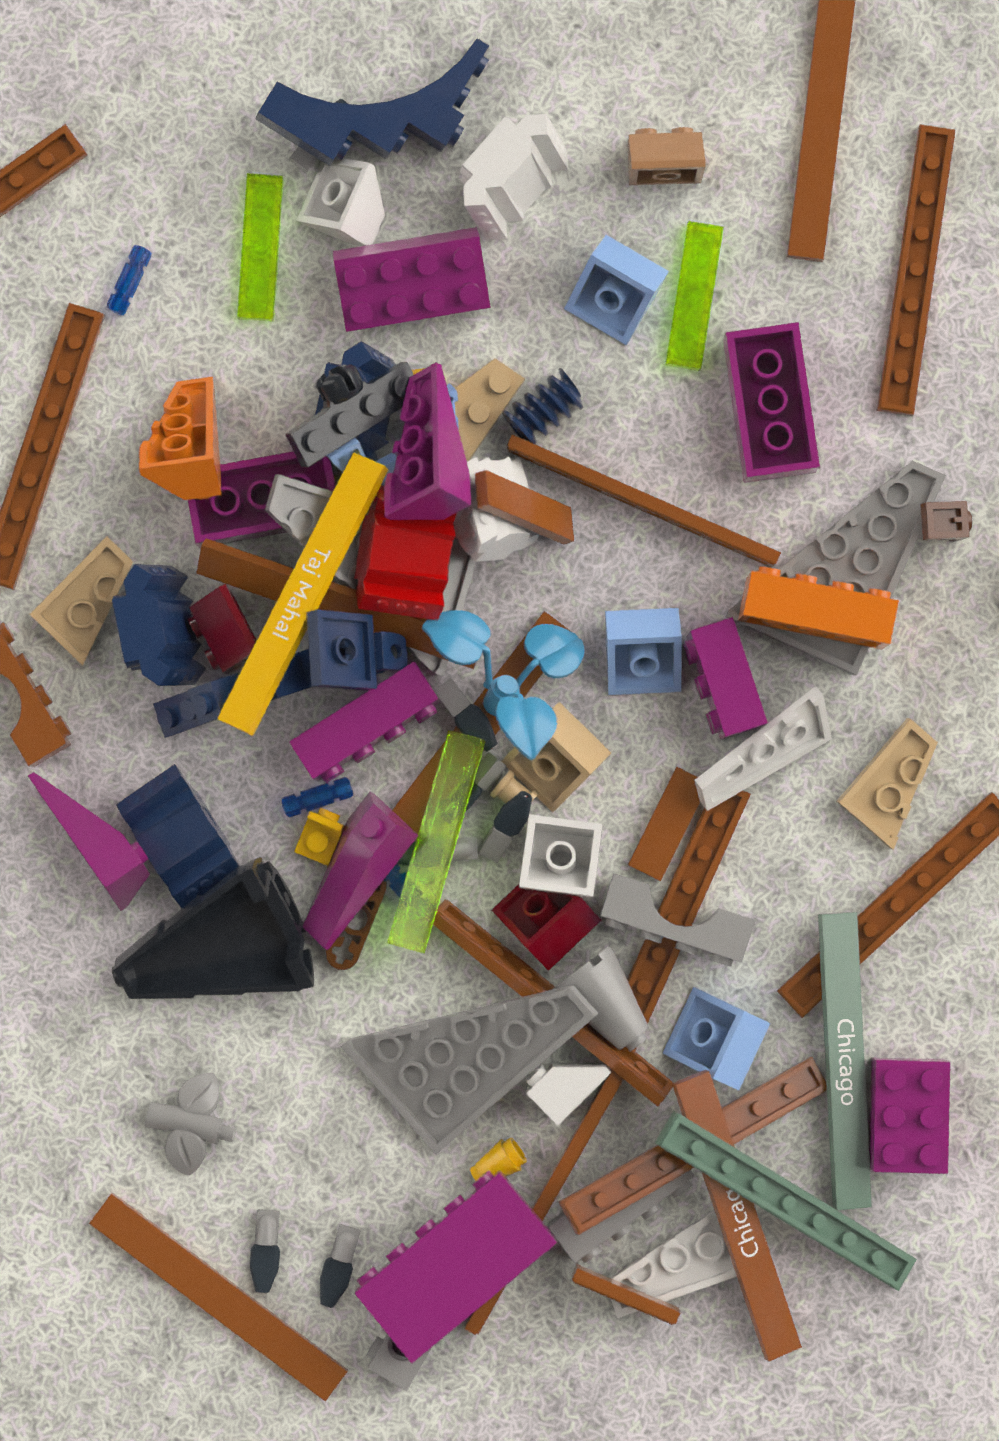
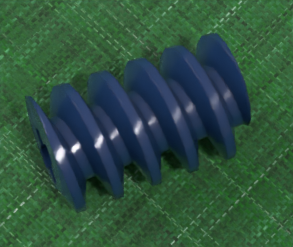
M559 368L561 380L553 375L547 377L550 389L542 384L536 385L535 389L538 398L528 392L524 394L526 407L517 401L513 402L512 407L515 415L506 410L502 411L505 420L518 437L536 444L537 441L534 435L536 430L547 436V422L558 428L560 426L557 416L559 413L570 419L572 417L569 408L571 404L580 410L584 408L581 394L563 369Z

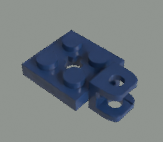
M326 610L307 612L311 687L369 691L377 689V674H382L386 670H400L407 666L405 637L392 632L374 633L373 615ZM339 645L340 648L345 649V656L340 655ZM392 645L397 650L396 658H394L391 654Z

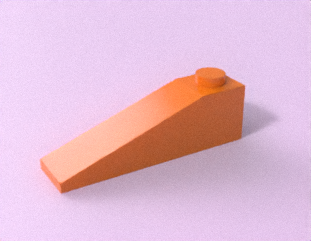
M213 376L177 381L163 405L164 414L160 421H154L151 426V437L148 441L144 440L139 448L140 475L183 500H202L221 495V468Z

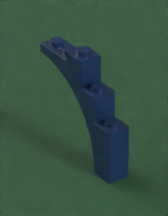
M477 38L462 59L440 79L415 93L388 102L362 105L332 103L303 95L277 81L255 119L328 166L332 164L335 157L340 161L343 160L353 143L347 139L348 136L384 159L387 158L391 150L398 154L409 136L403 132L404 129L442 152L447 144L454 147L465 129L459 125L464 114L454 109L453 105L460 109L471 91L465 86L472 75L478 78L489 61L484 56L489 45Z
M339 645L340 655L345 656V649L340 648ZM309 648L294 654L271 701L312 688ZM241 672L207 682L183 693L153 703L164 738L218 720L217 718Z

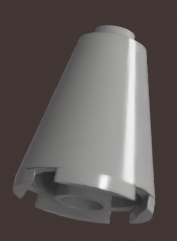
M610 946L553 988L558 989L574 985L598 1012L588 1024L617 1049L621 1050L626 1046L631 1052L648 1039L643 1033L649 1028L617 956Z

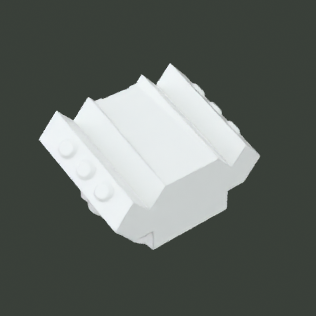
M547 114L526 115L518 125L513 123L508 117H504L462 164L459 173L462 175L460 182L464 184V206L486 240L507 239L506 222L524 221L523 214L545 189H552L551 171L568 170L567 149Z
M476 457L468 461L471 505L458 512L453 525L460 545L472 557L474 562L504 560L513 551L522 550L537 541L540 534L477 508L475 473L486 469L529 488L521 458L518 457L510 461V457L501 460H490L487 457L479 462Z

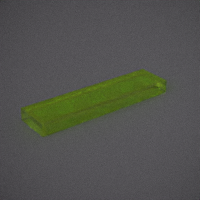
M247 173L237 318L241 320L274 322L284 177L282 175Z
M692 221L687 222L665 366L697 371L702 369L724 226Z

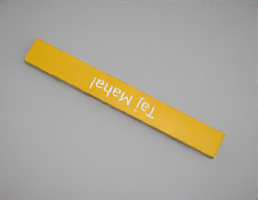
M353 452L217 718L218 720L246 734L254 735L308 629L307 612L317 610L389 470L386 466Z

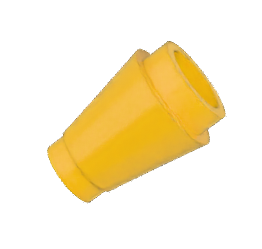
M512 1137L506 1141L500 1139L470 1168V1172L475 1181L488 1170L493 1175L501 1170L505 1176L521 1171V1166L527 1162V1159L519 1144Z

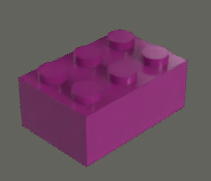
M733 617L691 630L686 636L687 641H684L685 644H682L688 664L695 663L699 674L694 679L700 700L707 698L711 710L705 714L711 734L718 733L720 740L767 724L768 721Z
M871 1057L870 1170L873 1172L948 1174L950 1061L945 1059Z

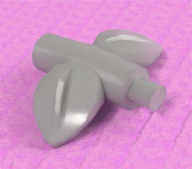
M203 1073L186 1081L178 1091V1106L151 1102L147 1111L145 1127L171 1131L164 1147L166 1157L169 1163L184 1175H191L202 1164L206 1155V1141L218 1144L219 1140L233 1142L235 1138L236 1128L223 1125V1119L210 1115L216 1109L219 1101V1085L214 1073Z

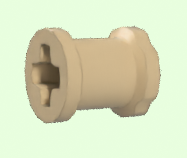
M510 770L490 794L491 797H498L506 804L521 791L528 792L532 796V801L539 793L535 790L530 792L514 778L515 773Z

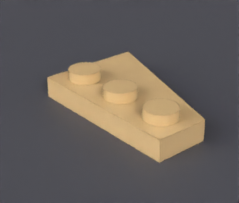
M496 358L455 388L458 393V402H455V415L458 417L459 434L467 462L473 457L502 415V411L506 409L525 381L524 377Z
M108 536L30 614L82 666L113 604V596H117L133 563Z
M907 718L836 802L890 849L894 850L899 830L904 819H907L913 796L918 784H921L938 742L912 719Z

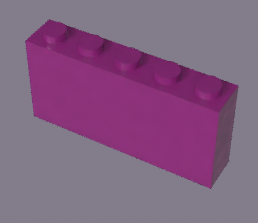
M489 1170L472 1184L476 1189L465 1199L461 1194L456 1196L443 1208L447 1213L436 1223L430 1218L414 1232L418 1237L407 1247L403 1242L385 1256L389 1261L378 1271L373 1266L356 1280L360 1286L354 1294L411 1364L557 1243L556 1237L501 1170L497 1171L494 1175Z

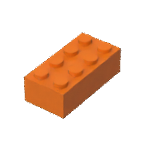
M760 566L759 570L751 571L746 578L738 621L880 650L891 644L899 600L890 598L891 592L872 588L865 593L853 591L854 585L839 581H832V585L828 586L817 584V577L804 574H796L792 579L781 577V570Z

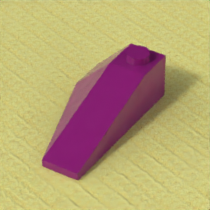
M435 362L409 377L400 419L405 422L401 440L394 442L392 453L397 455L393 473H387L384 485L385 517L390 520H444L471 505L470 472L442 365Z
M35 772L28 775L41 797L65 829L120 911L127 908L150 875L143 864L149 858L137 841L130 845L121 832Z
M370 791L348 818L302 926L326 950L332 946L419 836L373 792Z

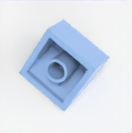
M605 235L591 254L564 309L627 345L656 297L669 271Z
M679 608L605 611L608 695L681 692L682 634Z
M693 987L663 1054L698 1072L707 1070L710 1072L712 1079L740 1090L770 1023Z

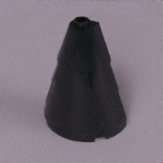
M262 857L250 860L245 865L238 866L203 895L196 896L169 920L164 919L119 955L112 967L115 983L118 987H123L129 999L194 998L195 995L295 992L314 987L313 960L311 950L309 948L303 950L305 939L302 933L306 931L302 927L303 921L285 881L277 869L269 861L264 863Z

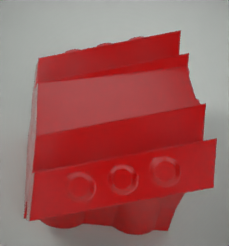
M381 485L369 507L368 515H365L362 523L354 579L358 580L356 592L358 609L438 621L445 607L443 592L449 581L448 565L451 547L455 538L453 523L458 512L444 520H390L385 517L384 486Z

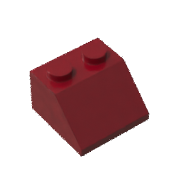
M223 584L189 607L193 616L188 618V622L196 637L204 636L210 649L204 652L214 671L221 668L222 672L227 675L245 665L257 639L232 591L226 584Z
M519 884L491 910L548 971L602 921L580 896L519 888Z

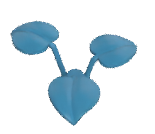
M451 610L442 612L438 621L428 619L424 622L421 629L429 636L438 652L450 662L458 665H470L477 662L483 653L485 667L483 686L488 689L483 699V705L487 712L496 716L501 730L509 741L526 758L532 761L553 737L557 728V717L553 709L542 699L537 697L524 699L523 695L520 694L519 688L538 665L546 676L553 679L571 675L583 660L585 652L583 641L575 633L553 624L537 625L530 629L524 641L525 651L534 660L527 665L517 679L508 675L492 679L491 652L489 647L484 645L489 640L491 631L480 617L467 611Z

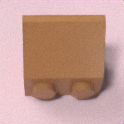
M678 127L672 129L671 133H657L656 129L642 128L636 130L635 134H629L627 142L629 185L690 184L702 182L706 167L702 132H693V128Z

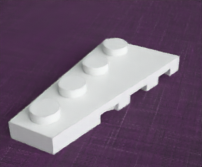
M816 686L695 779L699 800L707 811L832 739L824 696Z
M713 1210L610 1278L666 1302L737 1276L717 1216ZM611 1299L617 1318L638 1311Z

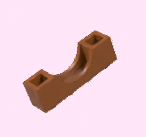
M2 622L0 623V674L14 684L21 700L20 718L10 736L28 766L35 767L70 746L71 743L67 736L72 733L61 715L56 718L48 707V705L53 703L50 695L42 684L37 687L29 675L34 672L33 667L23 653L16 654L10 644L15 641V638L6 623Z

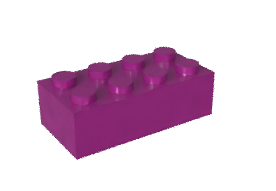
M477 227L333 251V261L346 332L491 308Z
M799 322L726 332L723 338L743 482L748 483L816 473L820 468Z
M294 451L220 464L221 495L202 500H188L195 544L201 548L205 538L226 544L287 533L265 511L275 475H282L333 492L336 487V480L332 462L325 456L309 467H301Z
M414 661L378 684L377 689L369 690L289 741L312 779L317 782L322 779L327 784L345 772L342 766L354 759L358 764L373 755L376 751L372 746L383 739L389 744L406 733L404 726L414 719L420 724L437 713L435 706L440 701Z

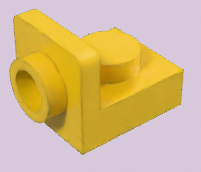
M320 807L317 814L309 811L308 819L294 852L328 866L345 825L338 823L340 815Z

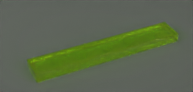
M448 730L418 833L419 836L416 840L388 937V944L425 954L486 742L482 738Z

